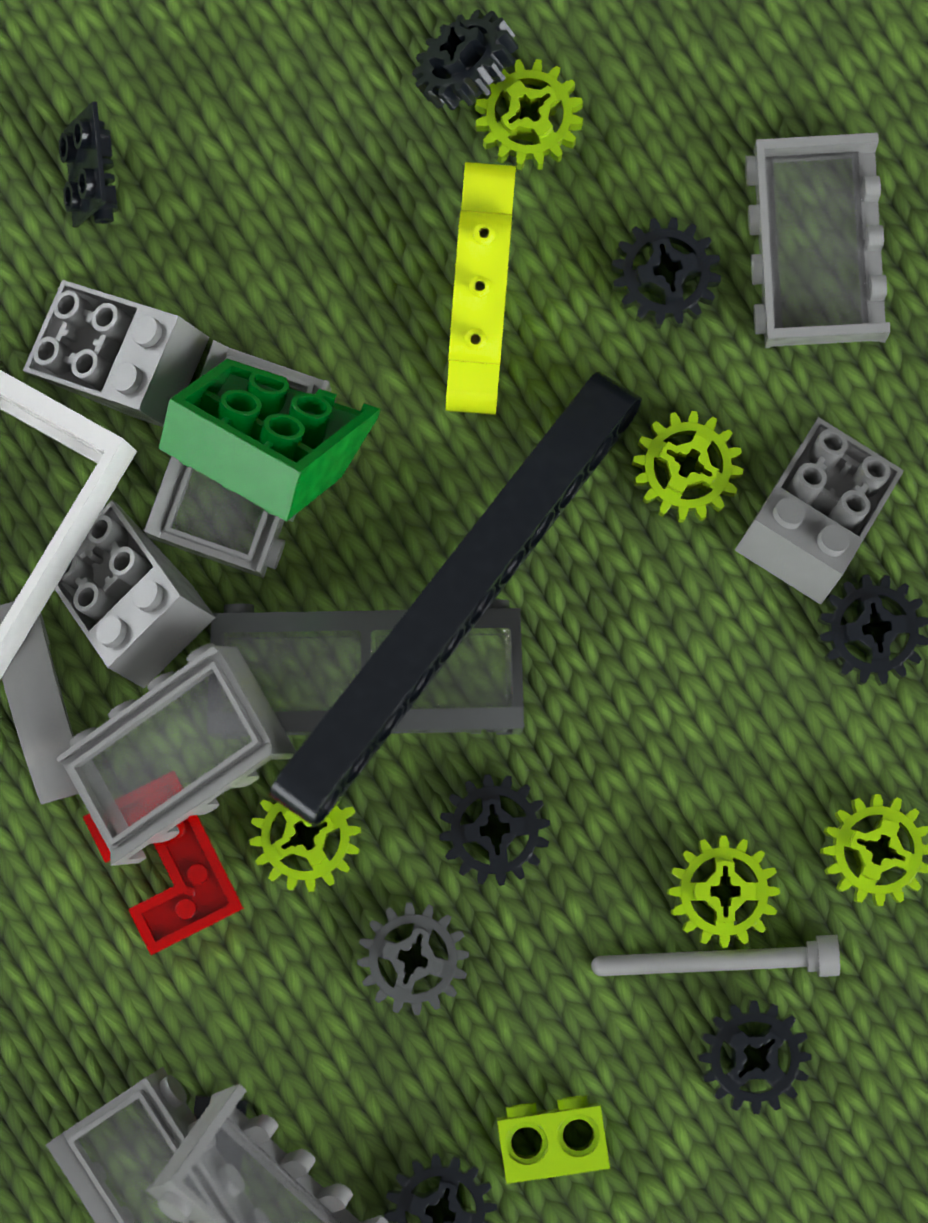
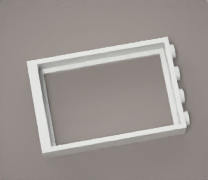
M0 370V410L97 464L0 625L1 679L137 451L120 436Z

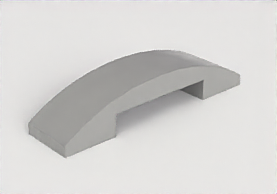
M15 601L0 605V625ZM42 613L39 614L2 676L19 741L41 805L79 794L63 764L58 763L56 760L59 755L71 748L69 741L74 735L48 645H50Z

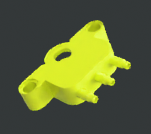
M465 162L456 253L445 411L496 415L516 166Z

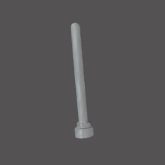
M837 935L816 936L815 941H806L805 947L604 955L595 957L591 963V969L597 976L807 967L808 972H817L818 977L840 976V951Z

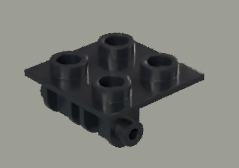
M92 101L64 129L59 139L60 159L62 163H67L68 181L64 186L63 200L66 211L72 214L73 228H78L91 215L94 217V223H111L114 221L113 213L118 211L116 186H105L115 182V175L104 173L105 170L114 167V162L110 159L113 156L111 132L105 129V122L99 121L97 102Z

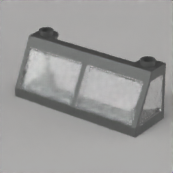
M495 599L391 734L458 732L481 734L484 729H487V732H496V735L522 734L524 730L520 608H509V600ZM253 604L224 605V613H213L215 619L211 622V643H214L215 646L238 647L287 735H310L407 610L254 613ZM215 673L209 676L208 734L216 740L242 739V737L249 736Z

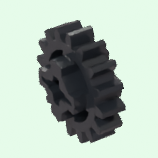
M480 9L475 10L469 20H466L460 14L455 22L448 26L445 24L440 26L441 35L437 39L428 38L425 41L429 48L427 52L417 54L415 59L419 62L420 66L412 70V74L417 79L416 87L428 102L431 101L436 108L440 109L446 104L450 110H455L461 100H464L468 106L473 105L475 97L482 94L488 96L491 93L489 85L493 81L503 82L506 77L502 73L503 68L515 64V59L511 53L518 49V44L513 39L516 35L502 17L499 18L494 11H490L484 16Z
M672 217L668 227L661 229L657 219L653 218L650 220L648 233L645 234L637 226L631 230L630 235L634 242L633 245L624 241L619 243L617 251L625 260L618 259L612 262L611 271L622 274V277L613 281L612 289L616 292L626 291L620 306L624 310L635 305L638 308L635 321L640 323L647 315L654 316L655 328L660 329L664 319L671 318L674 326L680 328L683 324L684 313L687 312L690 317L697 320L702 313L698 302L711 305L714 301L715 295L707 287L719 286L721 282L720 275L710 272L711 269L719 265L720 256L706 255L705 252L710 247L712 240L710 237L703 238L700 241L694 239L697 226L693 223L683 232L678 230L677 218ZM671 243L685 248L690 253L683 254L671 247ZM649 247L650 259L647 264L632 270L636 257L641 251ZM660 258L663 264H666L668 271H677L672 281V288H670L669 283H666L663 275L655 276L660 265ZM695 277H699L696 290L684 300L683 285L685 282L693 281ZM641 293H651L661 299L662 304L647 299Z
M869 574L860 577L859 589L857 590L849 581L843 583L841 591L845 598L841 599L838 596L830 595L826 603L834 610L833 613H823L818 617L820 623L829 626L828 632L817 637L818 642L830 643L832 646V650L827 653L824 659L826 662L837 658L840 659L843 664L838 674L841 677L852 670L857 671V684L859 685L865 684L870 674H874L878 686L885 685L888 681V671H891L898 679L903 678L907 675L903 665L904 662L917 665L922 660L918 653L914 651V648L928 645V638L919 634V629L928 625V618L917 617L915 610L923 604L922 599H914L909 602L905 598L909 585L906 583L896 590L890 589L891 582L888 575H884L877 586H873ZM881 598L892 603L902 615L895 616L882 606ZM857 600L858 615L852 623L841 625L844 612L851 603ZM870 618H873L876 626L883 625L885 633L877 638V643L874 642L872 635H864L862 632V627L870 623ZM906 635L903 648L895 658L890 660L891 643L896 637ZM852 644L865 653L866 662L854 657L845 645Z
M487 774L484 776L483 788L477 789L468 780L464 783L468 794L464 799L454 794H451L449 797L451 803L456 807L455 812L441 813L440 819L451 824L450 831L439 834L441 841H452L454 846L445 855L446 859L453 860L460 857L464 861L459 870V874L462 876L467 874L472 868L477 870V884L483 885L488 874H495L498 885L503 886L505 885L506 873L512 871L521 880L525 877L521 866L525 861L534 866H538L540 863L538 857L533 853L534 848H546L549 845V841L538 836L540 829L550 826V820L537 819L535 814L544 805L543 801L538 800L529 803L525 798L529 793L530 786L526 784L516 792L511 789L512 777L508 775L504 778L501 786H494L491 775ZM499 796L514 801L520 806L526 817L513 818L501 808ZM481 798L482 813L476 821L460 825L466 809L473 802ZM489 806L494 807V814L497 816L499 824H508L509 833L501 836V844H499L500 855H496L495 846L492 845L490 837L481 836L479 832L481 827H485L488 824V817H490ZM529 835L527 844L521 854L508 862L507 847L513 839ZM476 842L488 852L490 865L474 859L466 851L463 844Z
M749 1000L746 1013H742L736 1004L728 1005L731 1018L725 1021L714 1015L711 1020L718 1029L715 1035L710 1033L701 1034L700 1038L710 1044L709 1052L697 1054V1060L710 1063L711 1067L710 1070L701 1075V1078L704 1082L717 1080L719 1085L715 1088L713 1096L719 1100L730 1093L732 1095L730 1108L738 1111L744 1101H749V1107L753 1114L760 1113L763 1101H767L775 1111L779 1110V1095L784 1093L793 1099L798 1096L791 1085L794 1079L799 1081L808 1080L809 1076L798 1069L799 1062H806L812 1059V1054L799 1051L798 1044L804 1042L808 1036L805 1032L792 1033L790 1031L796 1020L793 1015L789 1014L781 1020L777 1019L778 1005L770 1003L764 1013H760L756 1000ZM748 1022H762L770 1025L759 1035H746L737 1027ZM724 1041L731 1047V1065L725 1070V1073L720 1063V1052ZM783 1041H785L788 1050V1063L785 1072L778 1066V1049L784 1044ZM764 1044L765 1050L761 1054L762 1059L765 1061L763 1067L759 1069L750 1065L744 1069L743 1064L747 1061V1056L743 1052L745 1047L749 1045L757 1049ZM749 1079H763L771 1086L768 1089L757 1092L739 1089Z
M433 1153L431 1166L426 1168L416 1158L412 1161L415 1174L409 1177L405 1173L398 1172L396 1179L403 1188L401 1191L388 1190L386 1198L397 1204V1207L385 1212L384 1218L387 1221L408 1223L406 1211L418 1216L422 1223H434L433 1213L427 1210L426 1207L428 1204L437 1205L439 1199L443 1198L446 1188H449V1210L455 1212L453 1218L449 1216L444 1217L442 1223H493L485 1218V1213L497 1210V1203L495 1201L483 1199V1195L492 1188L491 1183L485 1181L477 1184L474 1181L479 1170L475 1164L465 1172L460 1170V1156L458 1155L453 1156L448 1166L442 1165L438 1153ZM441 1176L439 1185L426 1193L412 1191L420 1182L431 1177ZM459 1182L464 1184L471 1192L475 1201L476 1211L462 1205L456 1194Z

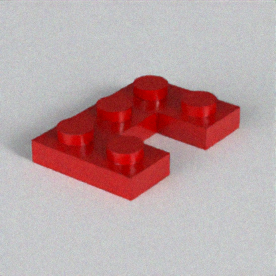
M174 770L120 797L116 802L129 826H131L185 787L177 771ZM89 813L83 816V819L104 862L109 863L110 850ZM199 815L189 816L177 824L180 833L166 842L153 843L174 886L128 909L150 955H154L245 909Z

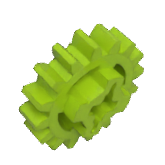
M517 59L515 60L514 73L508 74L503 69L502 73L506 77L505 80L489 85L491 93L486 96L488 99H476L475 111L486 115L475 120L476 131L489 132L483 139V147L487 150L497 145L499 147L497 161L501 164L511 155L516 157L517 170L523 169L526 159H533L537 170L543 169L544 156L549 155L557 163L562 160L561 144L568 148H574L576 137L569 130H581L583 118L572 113L582 109L583 101L582 98L569 97L575 89V82L571 79L561 84L558 81L561 68L557 65L547 74L542 72L541 59L535 60L532 70H525L522 61ZM524 85H536L542 87L543 89L539 90L528 88ZM503 96L509 111L501 116V120L497 122L495 110ZM524 107L529 113L538 110L537 121L533 122L529 117L520 120V110ZM561 107L563 120L558 131L555 133L549 117L554 115L557 109ZM517 139L531 141L534 145H523L514 141Z
M691 411L687 422L681 423L677 413L673 412L669 416V427L665 428L657 421L652 423L650 428L655 437L653 440L641 436L638 446L647 453L646 455L634 456L632 465L643 468L644 473L636 476L633 482L635 486H648L649 490L642 500L645 504L655 499L661 502L658 512L659 516L663 517L672 508L677 510L678 522H684L688 511H694L697 519L703 521L707 514L706 506L710 505L715 511L720 512L725 507L720 495L734 497L738 489L729 482V479L740 478L743 475V468L732 465V461L738 458L742 451L741 448L727 447L726 443L733 434L730 429L720 434L714 431L717 418L712 416L705 425L698 423L697 411ZM678 435H694L691 442L677 446L669 441L665 442ZM710 444L719 456L721 473L718 468L711 465L707 452ZM690 456L696 460L694 469L700 474L691 472L686 478L678 473L681 465L675 459L684 462ZM654 461L657 462L656 465L665 470L668 481L665 490L656 478ZM700 488L705 492L707 490L710 491L707 495L700 498L681 499L683 492Z
M881 794L872 795L870 807L867 808L860 798L851 800L854 813L850 815L842 809L837 810L834 814L841 823L839 828L825 827L824 833L833 839V845L820 848V854L833 856L834 863L829 865L824 871L826 875L840 874L842 879L836 887L839 892H843L851 886L855 888L854 902L862 903L867 894H872L874 906H883L885 894L889 893L896 903L904 901L902 888L906 886L912 891H919L921 886L915 875L917 873L928 874V864L922 862L923 855H928V845L923 844L921 837L928 834V826H915L913 822L919 814L916 808L907 811L905 814L900 812L902 799L898 797L893 798L887 807L883 806ZM879 816L872 830L863 833L851 829L858 821L865 817ZM900 826L909 839L911 852L903 849L897 836ZM881 837L884 839L882 848L898 859L882 858L877 859L873 863L871 862L873 853L867 850L866 846L857 843V841L860 843L876 842ZM844 849L852 851L856 859L858 868L855 875L847 865ZM890 868L904 871L896 880L885 885H876L883 871Z
M263 799L260 804L268 812L265 819L252 818L251 824L262 829L261 836L249 840L250 845L263 847L264 853L255 860L258 866L268 863L272 864L273 869L268 877L272 882L279 879L283 874L288 876V890L293 891L299 880H305L308 892H315L316 879L323 878L329 886L334 885L335 880L332 871L338 868L343 872L349 873L351 870L348 863L343 860L346 853L355 855L360 852L358 847L350 844V837L362 833L361 827L349 826L347 819L351 818L356 812L354 807H347L341 810L338 807L341 799L328 816L317 826L320 827L327 823V826L319 830L320 833L313 838L316 845L313 849L308 850L302 844L296 847L292 845L284 849L298 835V830L296 829L298 824L304 823L308 828H313V826L277 802L274 805L270 801ZM282 812L287 822L284 834L281 839L272 844V828L275 820ZM340 828L338 850L334 857L329 860L325 852L328 836ZM292 855L307 858L313 870H294L285 865L282 860Z
M721 835L718 838L717 848L715 849L711 848L706 839L698 841V846L701 854L695 856L693 853L685 850L681 855L688 864L686 868H672L670 871L675 878L680 880L679 887L667 889V895L679 897L680 904L671 910L672 916L685 914L688 920L684 923L682 930L685 933H689L696 927L701 930L699 942L702 944H707L712 935H718L720 948H728L730 935H735L741 944L749 943L747 929L751 927L755 931L763 933L766 928L760 920L762 914L776 915L777 913L773 906L767 904L768 897L780 894L779 888L768 886L767 879L771 878L777 871L775 868L762 869L759 863L763 860L765 853L759 850L751 856L746 853L748 841L745 839H740L735 848H729L727 836ZM713 858L712 872L702 882H691L699 866ZM733 859L743 863L751 871L756 882H745L735 872V862H733ZM722 876L726 877L728 886L736 888V896L727 898L724 915L720 898L711 897L710 893L711 887L720 884V877ZM691 901H702L712 911L714 925L706 922L696 913ZM745 901H756L751 913L744 920L734 925L735 911Z

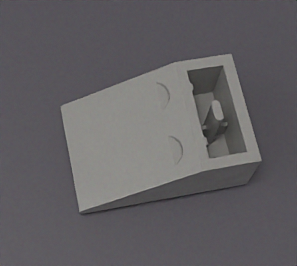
M62 280L23 371L121 413L163 427L170 398L189 386L210 337L180 316Z
M818 417L735 551L817 603L822 604L843 576L904 470Z
M113 500L101 511L55 588V591L107 668L143 689L215 619V616L192 584Z

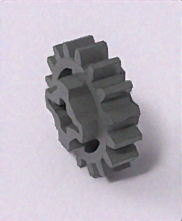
M412 902L406 903L405 915L400 917L391 907L386 909L389 922L383 926L380 922L372 920L369 925L376 933L374 939L361 938L359 942L364 948L370 950L369 957L357 960L358 966L370 967L371 974L362 981L363 985L370 986L376 983L380 990L374 1000L379 1003L387 996L394 999L393 1012L396 1013L401 1010L404 1002L411 1003L414 1015H420L422 1002L429 1001L435 1010L440 1009L438 995L444 992L451 997H455L457 992L450 984L453 978L466 979L467 976L466 972L457 968V961L468 958L469 952L456 950L455 943L464 937L463 932L458 931L450 934L446 928L451 921V917L447 914L437 922L432 919L433 906L429 904L424 909L422 915L415 914ZM415 923L411 937L399 943L384 939L398 926ZM432 929L445 942L448 960L435 956L428 942ZM422 934L423 938L420 944L422 946L421 955L428 958V964L426 968L417 966L414 973L410 974L409 981L405 983V962L398 959L399 952L401 950L409 951L413 943H416L418 935ZM378 957L391 961L398 975L394 987L383 977ZM431 974L442 978L430 990L411 994L415 981Z

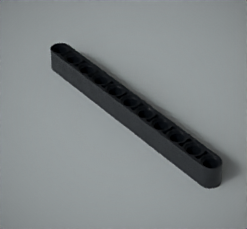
M597 371L589 378L282 769L271 788L270 797L313 827L318 826L328 816L631 424L641 406L642 398L600 371Z

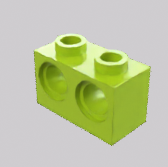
M579 1095L557 1099V1109L537 1111L536 1103L506 1107L507 1116L496 1118L506 1184L610 1169L601 1105L598 1102L589 1104L588 1095ZM573 1120H584L592 1128L590 1141L580 1148L570 1147L563 1140L565 1126ZM524 1127L533 1128L541 1135L539 1149L527 1156L518 1154L511 1146L514 1133Z

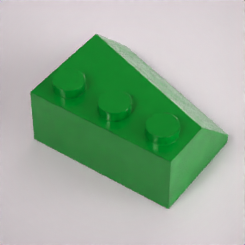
M227 358L170 398L158 449L178 459L183 465L192 467L220 483L225 489L234 491L262 507L269 514L287 522L341 479L378 419L381 409L363 403L361 411L335 403L337 394L318 389L316 394L304 393L289 388L286 377Z

